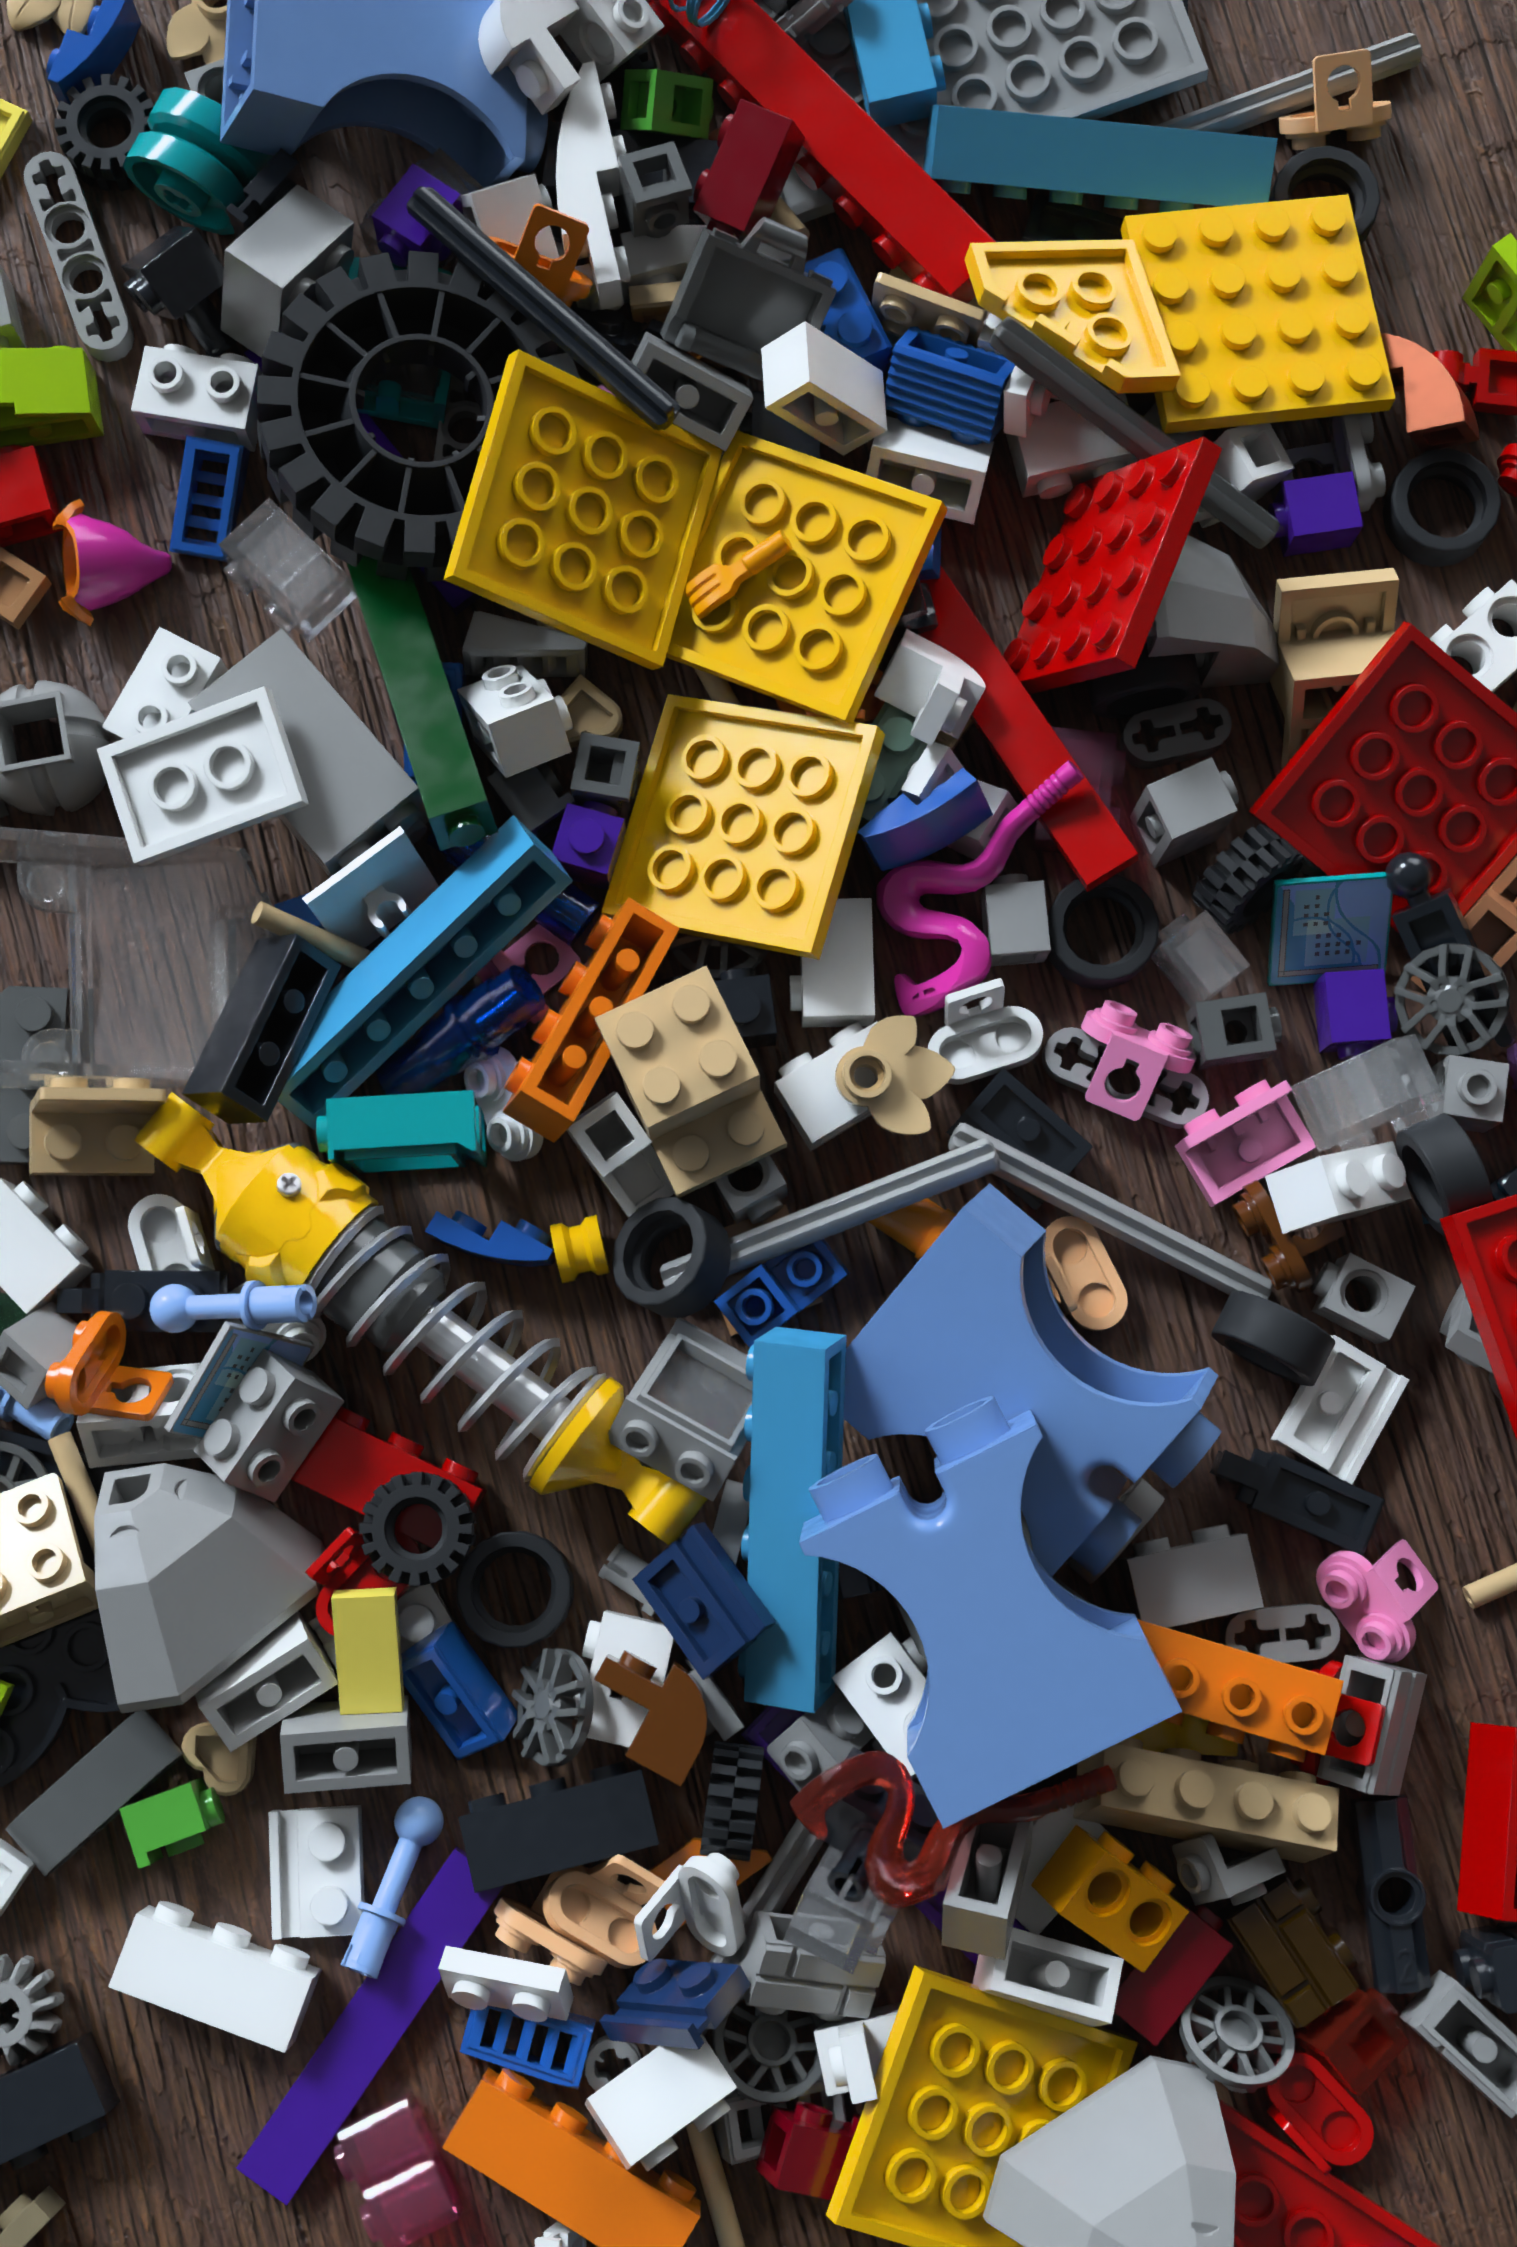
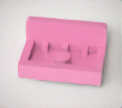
M1266 1079L1234 1097L1239 1105L1236 1109L1219 1117L1215 1108L1183 1126L1188 1136L1175 1145V1148L1210 1207L1238 1193L1243 1189L1242 1186L1254 1180L1259 1181L1266 1175L1273 1173L1317 1147L1287 1097V1094L1292 1091L1287 1080L1271 1088Z

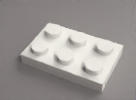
M265 686L97 749L133 863L140 866H145L309 805L273 693Z

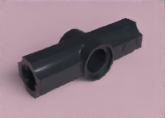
M1399 1794V1796L1367 1795L1350 1799L1360 1872L1357 1878L1356 1892L1360 1903L1364 1906L1374 1990L1378 1993L1396 1994L1420 1992L1431 1987L1422 1916L1426 1903V1893L1422 1882L1417 1877L1408 1798L1404 1794ZM1393 1877L1400 1878L1403 1885V1894L1400 1901L1388 1908L1381 1907L1378 1900V1892L1381 1885L1387 1879Z

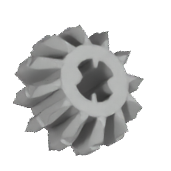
M8 1954L0 1955V2008L5 2006L6 2002L10 1999L14 2000L19 2008L9 2020L3 2018L0 2013V2057L4 2053L6 2060L11 2066L19 2065L25 2060L26 2050L35 2055L44 2051L48 2047L44 2033H55L62 2025V2020L48 2010L62 2004L65 1995L62 1992L47 1994L44 1988L55 1977L54 1971L47 1969L36 1977L32 1976L35 1963L34 1957L29 1955L21 1958L15 1967Z

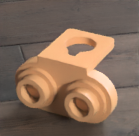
M1358 49L1316 56L1312 61L1315 110L1279 117V133L1285 134L1286 139H1291L1292 150H1306L1311 147L1326 146V135L1330 134L1332 130L1338 129L1346 130L1347 141L1381 137V126L1386 124L1387 119L1392 118V108L1390 101H1373L1371 52L1367 49ZM1348 65L1357 73L1358 86L1354 94L1349 98V104L1338 106V101L1332 98L1328 92V78L1337 67Z
M1075 1216L1056 1219L1045 1229V1262L1048 1279L1055 1299L1065 1316L1069 1314L1080 1327L1091 1331L1106 1330L1117 1324L1126 1312L1128 1304L1126 1289L1095 1228L1090 1223Z
M617 1854L588 1869L586 1873L571 1871L554 1879L546 1888L543 1896V1913L550 1927L561 1936L588 1952L607 1960L614 1967L621 1969L632 1968L646 1961L640 1956L634 1919L642 1910V1905L652 1898L665 1881L625 1856ZM618 1874L629 1876L640 1882L643 1886L632 1883L625 1885L617 1880ZM655 1922L653 1924L652 1935L657 1932Z
M585 1865L552 1872L531 1908L514 1899L502 1896L494 1909V1913L497 1916L496 1922L500 1925L495 1933L499 1940L525 1954L528 1953L532 1944L544 1946L550 1950V1954L554 1957L549 1966L566 1969L569 1982L578 1986L582 1985L585 1977L601 1976L608 1961L588 1952L555 1932L545 1919L542 1902L546 1888L554 1879L571 1871L586 1873L590 1868Z

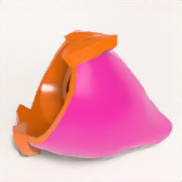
M81 499L69 503L57 515L52 526L53 530L63 529L62 565L66 596L62 597L58 603L65 612L91 626L94 618L90 611L117 603L168 574L172 568V558L166 552L155 550L141 543L122 528L82 514L85 505Z

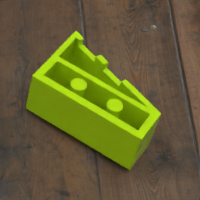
M69 346L0 348V448L11 445L24 447L104 436L96 371L83 348H72Z

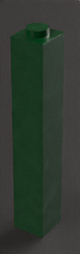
M363 555L357 568L348 563L346 564L440 851L455 846L464 847L472 845L482 837L498 833L410 566H408L406 581L376 575L378 560Z

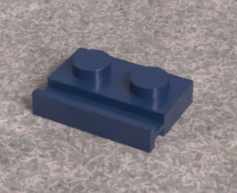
M705 1522L693 1524L687 1529V1533L681 1539L674 1541L632 1579L702 1680L711 1678L719 1673L756 1641V1637L776 1623Z
M654 1958L635 1972L631 1984L616 2000L620 2008L616 2014H604L599 2022L610 2041L699 2050L704 2044L700 2036L706 2028L716 2029L751 1984L742 1967L737 1964Z

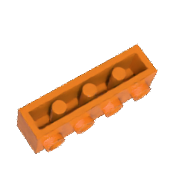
M629 897L611 919L604 914L600 916L584 943L593 949L585 965L575 961L558 989V992L566 996L560 1010L557 1013L549 1008L531 1037V1040L540 1044L532 1060L529 1061L521 1057L504 1085V1089L513 1093L502 1111L504 1114L553 1143L559 1139L574 1123L611 1055L595 1022V1017L644 995L680 928Z
M1138 1619L1182 1709V1712L1164 1721L1182 1726L1185 1714L1209 1721L1206 1734L1242 1745L1245 1733L1269 1739L1267 1752L1304 1763L1307 1751L1325 1756L1344 1683L1343 1680Z
M487 2068L451 2129L442 2147L444 2150L598 2247L684 2246L701 2215V2200L694 2197L697 2190L689 2181L668 2169H665L662 2175L653 2170L647 2172L640 2161L629 2170H626L610 2143L586 2129L589 2122L577 2110L562 2102H556L554 2107L546 2104L532 2095L535 2087L527 2079L510 2069L503 2068L499 2074L491 2068Z

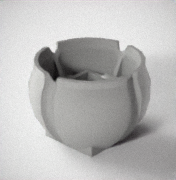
M40 680L36 682L32 689H27L24 685L18 684L0 694V798L8 805L26 813L54 816L55 809L58 806L70 812L79 810L90 803L104 788L107 780L97 749L111 744L107 741L110 737L102 728L106 718L98 706L83 692L67 684ZM58 717L64 754L17 763L12 726Z

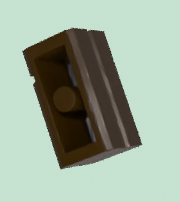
M1279 1874L1264 1881L1267 1889L1266 1894L1235 1906L1229 1903L1218 1914L1226 1923V1927L1270 1994L1282 2006L1291 2024L1298 2029L1304 2027L1326 2012L1327 2008L1336 2005L1358 1989L1359 1985L1349 1971L1358 1963L1345 1942L1336 1932L1327 1937L1314 1916L1320 1913L1322 1908L1304 1881L1300 1878L1291 1883L1288 1877Z

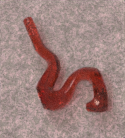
M879 1750L864 1752L832 1766L806 1784L792 1798L789 1804L802 1825L817 1838L824 1840L828 1836L825 1816L828 1810L854 1791L868 1785H878L885 1788L888 1793L885 1811L867 1844L864 1866L869 1887L876 1899L892 1910H899L932 1898L945 1890L960 1846L965 1836L975 1826L988 1822H1030L1050 1813L1058 1812L1060 1808L1066 1809L1068 1806H1074L1075 1803L1079 1804L1083 1800H1090V1797L1095 1798L1097 1794L1103 1795L1116 1790L1117 1783L1110 1766L1105 1765L1091 1770L1090 1773H1083L1082 1776H1075V1779L1070 1778L1068 1782L1062 1781L1060 1784H1054L1053 1788L1049 1786L1035 1792L1009 1796L944 1829L938 1819L931 1828L919 1855L911 1862L904 1858L903 1846L915 1808V1792L911 1775L906 1766L887 1752Z

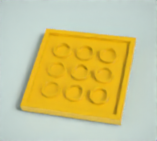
M1348 194L1124 217L1121 226L1122 239H1134L1181 375L1173 392H1154L1162 431L1165 434L1390 410L1396 397Z
M518 349L509 354L443 580L650 670L661 668L665 662L723 450L674 424L666 430H654L616 396Z
M736 431L717 469L686 584L713 564L718 563L727 566L742 558L743 554L778 530L784 532L793 550L758 574L744 580L732 598L721 604L703 619L697 618L689 598L683 593L666 658L808 710L822 717L835 719L846 724L854 722L948 511L943 501Z
M668 694L601 913L611 919L629 897L680 928L677 933L820 960L886 734L876 725L856 722L846 724L830 718Z
M914 1965L874 2077L878 2099L866 2101L826 2216L835 2225L910 2247H1024L988 2224L983 2218L1000 2155L1129 2070L1138 2042L1125 2034L1101 2026L1090 2027L983 1992L977 1985Z

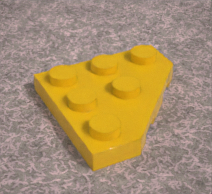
M1134 239L970 243L964 260L979 306L1001 320H1004L1007 316L1014 317L1085 373L1118 394L1174 391L1181 375Z

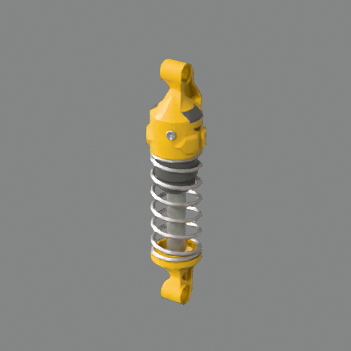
M173 1092L169 1094L166 1102L158 1108L135 1137L134 1141L177 1173L181 1168L203 1175L214 1198V1238L216 1249L233 1262L239 1263L245 1269L247 1281L259 1280L266 1286L311 1285L317 1298V1310L312 1319L319 1318L324 1314L349 1333L346 1337V1347H354L362 1338H365L384 1353L395 1351L383 1366L384 1376L392 1375L415 1346L420 1348L441 1364L431 1381L420 1394L421 1404L430 1403L448 1380L455 1375L478 1392L457 1423L458 1432L467 1431L491 1404H494L514 1420L495 1450L496 1461L506 1459L530 1432L541 1440V1443L523 1470L524 1482L530 1481L529 1486L540 1495L594 1483L620 1489L633 1506L628 1512L629 1516L669 1546L678 1540L707 1501V1498L660 1471L642 1466L637 1458L610 1443L608 1432L624 1402L623 1386L612 1377L607 1379L606 1373L598 1374L597 1366L579 1369L558 1387L553 1388L549 1383L561 1356L559 1338L542 1340L516 1360L512 1356L524 1329L522 1310L506 1311L490 1321L480 1331L476 1330L487 1301L485 1282L468 1283L454 1291L444 1300L446 1285L451 1271L448 1254H434L425 1258L424 1251L414 1244L411 1226H396L392 1228L384 1222L383 1205L378 1206V1201L370 1196V1187L340 1164H325L320 1161L316 1154L300 1142L288 1143L249 1153L227 1149L212 1131V1128L215 1126L214 1123ZM440 1264V1269L438 1270L434 1266ZM477 1292L474 1306L467 1321H464L451 1311L466 1297ZM514 1320L510 1335L503 1349L489 1339L503 1326ZM550 1350L547 1362L540 1376H537L527 1368L539 1356ZM587 1379L585 1386L572 1401L565 1397L579 1383Z

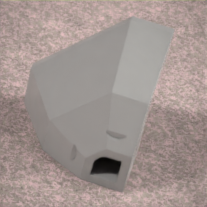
M1188 535L1146 639L1148 657L1195 654L1201 688L1268 683L1280 665L1276 631L1269 616L1230 555Z
M167 1463L104 1473L94 1515L95 1592L117 1705L121 1714L184 1704L320 1593L321 1584L312 1580L305 1571L325 1551L323 1542L264 1498L225 1483L218 1475Z
M1150 2055L1002 2153L999 2157L984 2210V2220L1024 2247H1234L1236 2170L1215 2083H1211L1206 2079L1208 2074L1199 2068L1198 2065Z

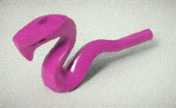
M1070 760L1063 764L1055 774H1052L1050 779H1046L1044 784L1038 787L1039 789H1035L1033 794H1029L1027 799L1025 798L1003 818L983 853L974 861L966 864H951L920 859L892 869L878 883L876 887V906L882 918L895 931L915 939H946L959 943L962 948L961 955L953 966L926 982L917 984L906 974H897L895 976L896 996L904 1015L919 1017L944 1008L945 996L979 985L988 975L992 963L990 944L981 930L971 921L961 916L929 910L923 907L919 902L920 897L924 894L955 895L975 892L990 884L1003 870L1017 839L1041 814H1044L1046 809H1050L1052 804L1054 805L1058 801L1057 799L1060 800L1063 794H1067L1069 789L1071 790L1084 779L1083 774Z

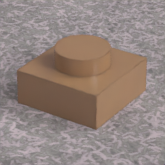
M0 547V618L19 630L52 583L46 575Z

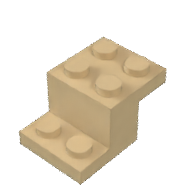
M1394 568L1276 579L1273 626L1276 631L1280 665L1271 677L1270 683L1285 717L1282 769L1395 633L1394 626L1399 578Z
M707 966L595 1017L599 1031L622 1076L627 1095L646 1134L652 1141L651 1145L677 1198H681L787 1147V1142L760 1089V1074Z

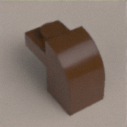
M624 1650L620 1659H617L608 1654L594 1680L649 1710L625 1756L681 1787L701 1750L706 1735L707 1706L699 1684L689 1671L677 1662H674L665 1681L661 1683L652 1678L657 1667L637 1655Z

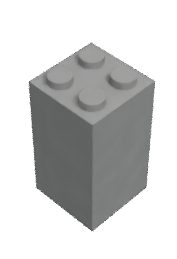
M283 628L279 629L188 702L192 710L197 712L263 686L272 691L309 805L279 815L278 817L329 877L343 869L399 826L413 845L426 833L427 826L425 824L429 822L418 786Z

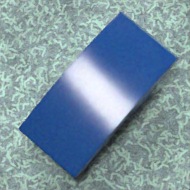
M102 0L101 5H96L90 13L87 25L88 35L69 29L66 30L60 48H55L51 52L46 68L47 80L58 103L61 100L71 105L66 92L72 86L79 93L84 92L86 89L82 83L83 79L91 76L95 86L102 85L101 74L112 75L132 45L141 26V20L133 0Z
M962 767L946 782L938 785L918 805L902 793L886 808L878 811L857 832L875 865L881 871H885L920 860L943 849L978 827L992 816L993 813L977 779Z
M459 1210L455 1211L451 1219L436 1211L425 1230V1233L432 1239L452 1249L490 1262L537 1267L552 1266L556 1259L554 1250L546 1246L551 1236L521 1218L515 1227L501 1220L490 1240L482 1237L487 1229L485 1225Z
M822 1239L760 1264L715 1299L714 1302L750 1348L754 1344V1340L775 1327L783 1326L847 1277L850 1272L828 1243Z

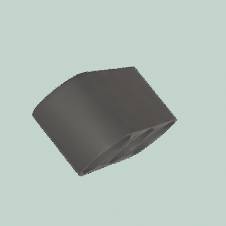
M147 1710L136 1711L19 1814L5 1830L41 1873L47 1877L120 1814L119 1808L136 1800L166 1773L184 1753Z

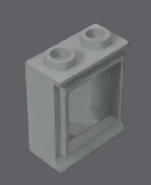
M677 1318L669 1334L629 1395L626 1396L608 1432L610 1443L698 1494L714 1501L748 1442L744 1434V1423L748 1408L752 1405L753 1381H749L746 1376L747 1355L690 1322Z

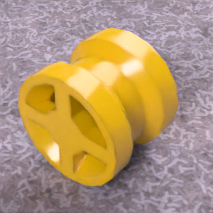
M597 1215L585 1217L580 1225L568 1227L563 1223L550 1225L553 1248L563 1284L575 1281L579 1274L589 1271L598 1276L610 1273Z

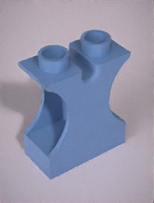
M227 0L220 143L272 156L282 148L292 155L306 141L332 129L351 126L384 129L412 140L433 154L449 169L464 191L469 193L507 181L515 171L531 173L539 163L544 149L548 115L547 113L542 115L533 101L527 99V96L519 88L515 75L508 66L490 75L483 62L478 40L479 28L484 14L494 0Z
M989 1183L958 1212L846 1348L844 1420L870 1440L898 1434L926 1436L924 1430L939 1419L970 1403L989 1396L995 1397L1006 1421L1031 1409L1043 1436L1027 1467L1021 1496V1510L1030 1532L1033 1554L1051 1577L1070 1556L1093 1576H1096L1121 1550L1142 1522V1519L1117 1498L1127 1481L1122 1474L1135 1483L1149 1468L1170 1487L1175 1488L1199 1463L1222 1431L1199 1412L1219 1375L1209 1367L1182 1373L1145 1371L1115 1361L1089 1344L1069 1323L1052 1292L1045 1262L1046 1230Z
M994 1396L985 1397L939 1419L924 1430L937 1456L934 1458L935 1474L944 1490L941 1497L935 1502L924 1504L912 1499L900 1476L890 1479L878 1454H872L832 1472L809 1487L808 1490L820 1515L803 1523L799 1545L804 1555L838 1561L854 1567L873 1578L897 1599L916 1627L923 1644L928 1668L921 1700L907 1726V1758L943 1829L1182 1712L1170 1682L1136 1615L1104 1609L1073 1595L1045 1571L1028 1546L1021 1523L1022 1488L1027 1467L1043 1436L1031 1409L1006 1421Z

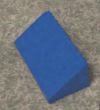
M453 1621L440 1626L401 1653L403 1685L457 1760L505 1740L517 1720V1710Z

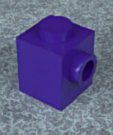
M414 163L372 215L379 250L381 253L388 252L391 262L399 267H406L408 265L409 251L439 253V261L441 262L452 253L408 214L407 202L418 187H432L463 214L461 194Z
M1353 471L1284 481L1273 503H1270L1268 506V512L1278 519L1280 523L1274 538L1280 539L1283 557L1351 547L1363 528Z
M584 801L582 807L567 803L552 852L573 881L608 890L626 832L625 821L623 818L616 817L618 812L614 808L595 801Z
M1384 969L1325 972L1313 983L1319 1053L1337 1052L1338 1060L1340 1061L1363 1060L1374 1057V1049H1379L1391 1039V1032H1395L1397 1029L1398 1015H1396L1394 997H1387Z

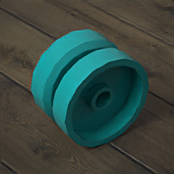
M178 87L163 89L147 119L151 131L139 133L125 158L123 167L128 177L142 193L180 220L204 231L219 235L234 234L226 208L231 203L238 208L246 200L243 189L273 156L220 143L222 105L197 92Z

